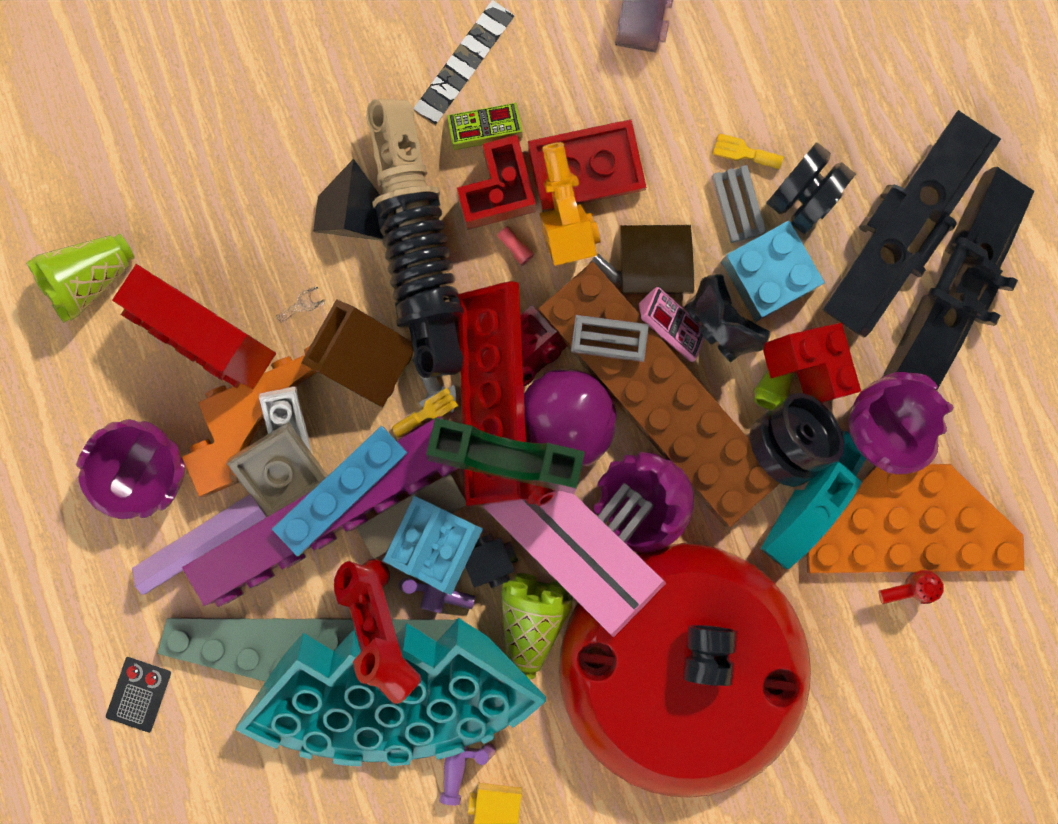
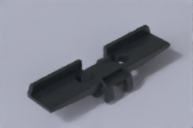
M956 111L906 186L902 188L895 184L887 185L880 195L883 201L873 216L864 218L859 229L863 232L870 231L873 234L822 310L865 338L873 330L909 275L912 273L917 277H922L926 271L924 266L948 231L954 230L957 222L949 215L1000 142L1001 137L995 133L993 134L961 111ZM930 186L937 191L938 201L936 204L927 205L921 200L920 192L923 187ZM929 218L936 224L919 250L912 254L907 249ZM882 247L889 249L893 253L894 264L886 263L881 258L880 251Z
M993 167L983 173L945 250L951 256L935 288H930L928 294L923 295L884 376L894 372L923 374L931 378L939 388L962 347L973 322L976 321L991 326L997 325L1001 315L996 312H988L998 289L1013 291L1018 282L1013 277L1002 276L1003 270H1001V265L1013 243L1034 190L999 167ZM983 244L987 250L980 247V245ZM950 309H954L956 320L949 327L945 323L944 317Z

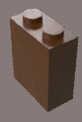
M336 299L301 363L383 408L387 399L392 395L395 384L404 368L410 363L414 350L412 341L356 307Z

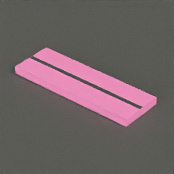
M556 490L555 497L550 502L541 506L528 504L526 500L482 505L613 637L666 584L657 573L574 494Z

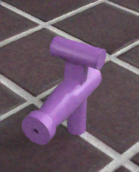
M403 578L399 582V589L407 594L414 593L415 591L424 592L420 607L422 609L441 613L443 603L472 609L474 605V595L455 590L450 595L429 584L415 583V581L408 578Z
M487 743L481 748H468L466 746L464 747V752L445 758L444 792L440 793V803L454 806L460 805L461 795H459L467 758H474L480 765L486 764L496 753V748L493 744Z

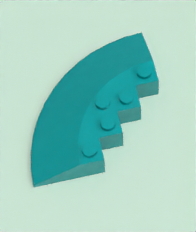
M460 618L451 625L437 642L408 623L396 634L402 657L421 675V683L400 704H393L377 687L363 684L358 680L353 660L361 653L355 628L335 651L303 633L278 662L237 723L235 730L275 749L281 745L300 751L299 757L310 760L312 755L332 758L333 764L345 766H362V762H386L389 766L410 765L413 759L436 756L438 760L464 752V747L481 741L485 744L493 740L495 733L509 725L513 728L527 719L546 702V696L488 636Z

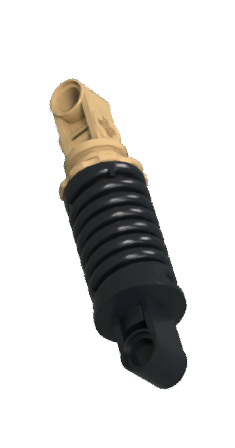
M374 99L367 107L366 120L370 128L374 158L378 168L377 181L378 184L382 185L383 195L375 198L373 207L376 209L380 232L384 236L382 243L387 249L385 259L390 262L387 269L392 275L390 284L395 289L393 298L397 301L395 302L397 327L410 329L415 355V367L421 377L432 378L456 375L462 369L463 355L459 348L454 319L462 316L464 309L460 305L458 290L453 286H449L456 281L454 274L446 273L452 270L453 263L450 260H442L450 256V249L442 246L448 241L447 235L439 233L445 228V223L439 219L442 216V210L439 207L441 206L439 200L440 190L438 187L427 186L425 176L427 175V170L422 162L420 143L414 122V110L411 103L407 100ZM411 147L409 151L405 152V149ZM389 149V152L383 154L385 150Z

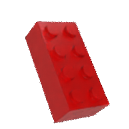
M135 264L112 299L113 302L124 308L120 315L148 330L149 334L163 343L174 347L175 351L189 360L195 361L203 366L204 370L235 388H238L242 383L254 389L277 354L138 264Z

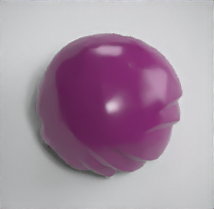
M574 369L549 371L540 379L534 380L525 391L526 442L550 443L585 451L582 462L584 466L594 464L610 447L616 431V408L606 387L592 375Z
M894 372L872 382L859 393L850 414V436L861 454L870 463L885 472L908 474L920 471L935 459L939 447L938 438L947 432L944 416L953 411V405L941 396L936 390L938 388L937 384L927 375Z
M131 419L111 422L104 428L95 431L88 439L76 462V466L80 469L78 481L87 500L101 513L117 519H131L137 516L147 518L157 510H165L175 499L185 474V464L180 456L177 444L152 423L147 421L138 422Z
M639 452L636 456L624 455L620 461H612L607 472L598 481L597 486H601L602 495L600 501L595 505L593 504L594 514L599 515L625 483L631 490L637 492L643 499L649 501L654 506L625 544L633 551L646 553L661 550L676 541L688 526L694 509L692 485L684 471L671 460L663 459L659 455L647 452ZM626 496L611 515L609 525L629 501V497ZM636 504L614 532L618 537L641 509V506Z

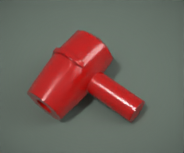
M920 570L909 575L904 585L879 590V598L882 604L908 598H914L920 604H930L941 598L944 593V584L938 575L930 570Z

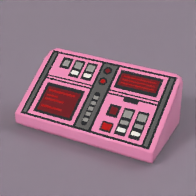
M654 288L639 303L641 319L646 324H649L656 333L689 362L695 361L704 341V336L698 329L702 325L697 323L661 288Z

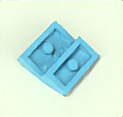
M414 496L383 561L444 593L452 595L483 528Z

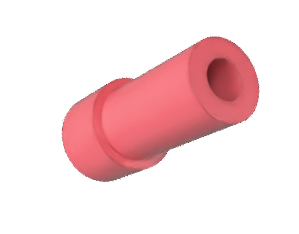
M508 226L498 233L499 239L514 254L513 257L521 266L525 265L535 255L527 245H524Z

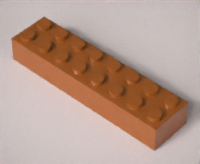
M593 261L538 308V312L559 333L570 351L576 315L646 324L641 319V315ZM582 325L581 330L631 338L640 337V332ZM650 326L648 327L644 362L573 353L589 373L606 387L611 398L660 454L684 471L691 482L695 494L724 527L734 525L780 484L771 478L759 465L752 452L750 439ZM580 339V345L638 352L637 346Z

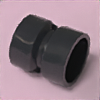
M688 625L686 647L692 652L691 655L685 657L683 679L704 685H732L734 663L729 659V655L736 652L737 630L717 626Z

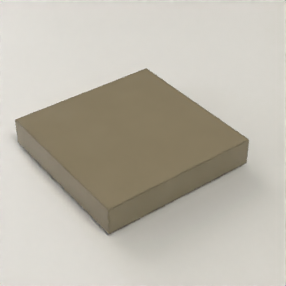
M289 422L230 457L227 461V465L267 517L313 491L328 476Z

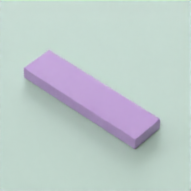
M249 494L134 566L132 571L135 587L142 595L148 593L183 571L182 567L265 519V513Z

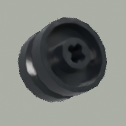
M818 142L813 145L766 202L778 214L786 213L796 200L801 202L802 204L791 217V224L804 235L820 218L823 219L843 196L844 193L842 191L856 175L855 172L841 162L835 164L826 176L823 177L820 172L829 162L831 153Z
M804 393L789 395L773 410H769L758 418L750 430L749 439L752 452L759 465L771 478L782 485L790 487L805 484L815 477L819 471L825 470L836 463L844 451L842 431L834 415L823 403L813 396Z

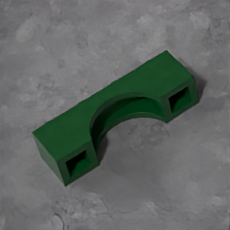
M435 418L426 456L430 462L574 494L577 489L585 451L550 443L539 444L511 440L483 432L470 425Z

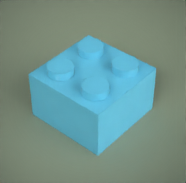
M789 220L730 252L721 261L755 323L825 283Z

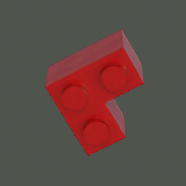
M518 135L482 144L490 179L457 187L467 230L536 212V202Z
M842 322L788 334L766 342L763 353L771 379L797 373L803 393L813 396L821 403L861 392Z

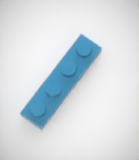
M381 425L276 524L272 530L296 556H300L402 460L408 452Z

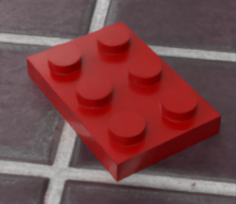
M632 119L528 141V149L542 212L555 210L552 192H546L544 183L548 179L543 147L552 143L561 142L564 144L570 173L578 178L579 185L572 187L576 204L646 191L647 187Z

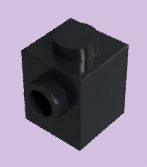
M491 533L477 540L465 567L474 588L489 583L490 587L494 588L511 580L509 573L515 571L513 563L517 562L518 558L511 541L504 543L501 537L494 540Z

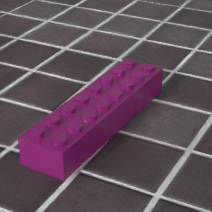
M434 420L397 441L408 454L310 546L313 551L320 550L337 540L334 534L341 529H344L345 532L352 531L367 522L366 514L376 510L377 513H382L398 504L397 496L407 491L409 495H413L430 485L428 478L439 472L444 477L458 469L457 467L427 460L426 453ZM309 493L182 567L203 606L215 603L217 607L226 605L244 594L241 589L246 585L249 588L257 587L273 578L275 574L272 570L280 566L283 570L306 558L304 552L300 556H296L272 528Z

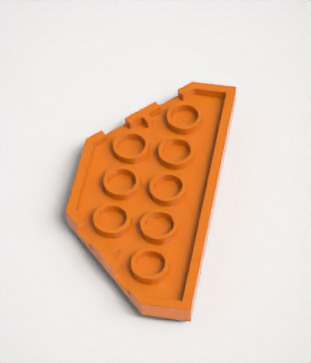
M929 464L920 471L908 474H891L874 466L866 474L856 494L840 517L807 553V573L918 572L920 570H930L931 572L1025 571L1023 534L951 464Z

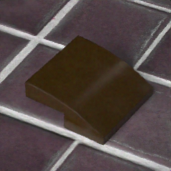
M620 225L622 294H649L656 287L661 288L666 294L694 293L691 225Z

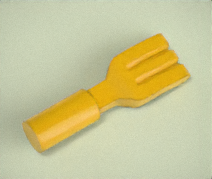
M718 134L712 153L714 156L734 161L744 158L753 160L754 163L779 170L784 159L782 155L760 149H751L743 139L724 134Z
M448 387L426 400L420 412H414L393 425L392 429L395 435L401 438L422 425L425 419L442 417L458 407L454 397L450 395Z

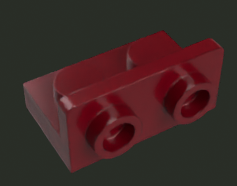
M532 305L520 315L524 387L531 383L535 375L548 363L557 360L561 352L567 347L559 333Z

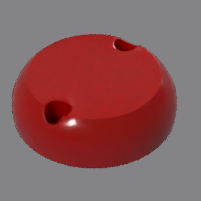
M685 543L670 544L654 552H637L636 554L666 584L615 637L579 602L577 603L564 631L560 649V688L566 712L580 740L597 761L631 785L656 794L686 798L710 796L731 790L748 782L770 766L788 746L800 725L807 706L811 680L810 654L804 629L794 608L772 579L755 565L735 554L706 545ZM688 625L717 626L737 630L736 652L729 655V659L734 663L732 685H704L683 679L685 657L691 655L692 652L686 647ZM592 647H599L604 650L606 655L585 652ZM587 662L598 663L599 665L592 666ZM772 673H780L785 681L768 679L767 677ZM767 688H774L776 690L769 691Z

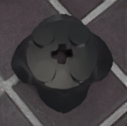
M722 274L708 275L700 281L694 299L685 306L688 314L697 323H703L698 328L700 333L711 345L718 341V349L729 362H733L740 355L762 351L765 348L766 342L769 341L770 331L746 319L744 316L741 317L731 305L730 295Z

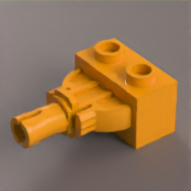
M561 142L548 144L543 147L548 179H546L544 187L546 192H552L555 210L539 213L547 250L554 266L597 256L595 244L601 243L597 222L593 221L592 214H586L581 204H576L572 187L579 185L577 176L570 173L564 144Z

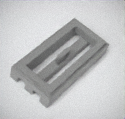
M743 165L737 169L732 168L726 170V172L714 173L712 179L730 243L765 234L766 229L748 166ZM739 176L742 180L755 229L752 230L736 178ZM724 180H728L743 230L741 233H737L723 184Z
M576 315L571 352L644 362L649 324ZM582 325L640 332V337L631 338L581 330ZM580 339L637 346L638 352L580 345Z
M625 483L598 515V518L606 523L626 496L629 497V501L608 526L615 532L636 504L641 506V509L619 535V538L624 543L628 541L654 508L653 504L643 499L641 495L631 490Z

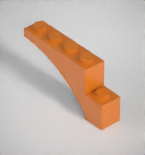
M309 347L304 349L305 354L307 353ZM305 355L292 360L291 356L273 362L271 364L272 370L262 375L254 389L242 383L238 388L231 387L229 389H226V386L223 385L206 392L207 398L198 402L215 442L211 444L210 440L207 439L190 446L191 453L182 456V459L199 497H207L239 483L236 475L227 465V461L230 457L250 445L265 421L259 400L260 393L298 387L316 374L315 370L301 363Z

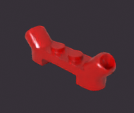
M370 559L362 565L351 561L344 562L335 575L334 592L337 603L350 608L361 653L353 660L356 676L361 683L377 687L393 704H400L421 683V675L402 657L383 592V588L390 580V571L382 561Z

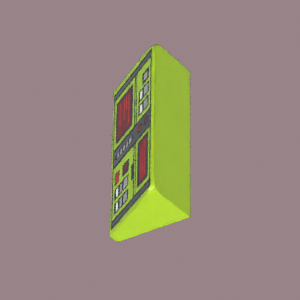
M516 103L447 115L454 150L481 146L484 143L518 135V139L523 138Z

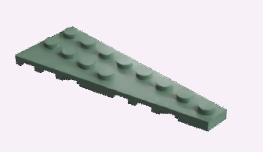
M167 618L157 654L266 682L283 655L303 633L335 651L355 626L352 618ZM392 619L396 634L408 623L437 642L457 619Z

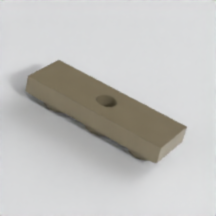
M450 473L356 528L374 559L388 551L414 496L450 513H454L466 506V500Z

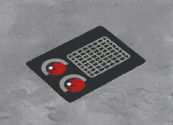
M126 657L106 713V718L150 733L165 694L171 671Z

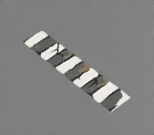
M492 0L413 109L434 124H437L515 15Z

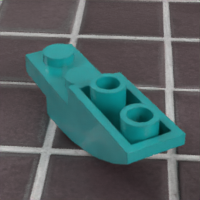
M842 431L844 439L843 455L836 463L825 470L819 471L815 477L809 480L804 490H794L760 548L784 569H790L819 542L843 513L862 484V481L856 476L866 458L858 450L847 431Z

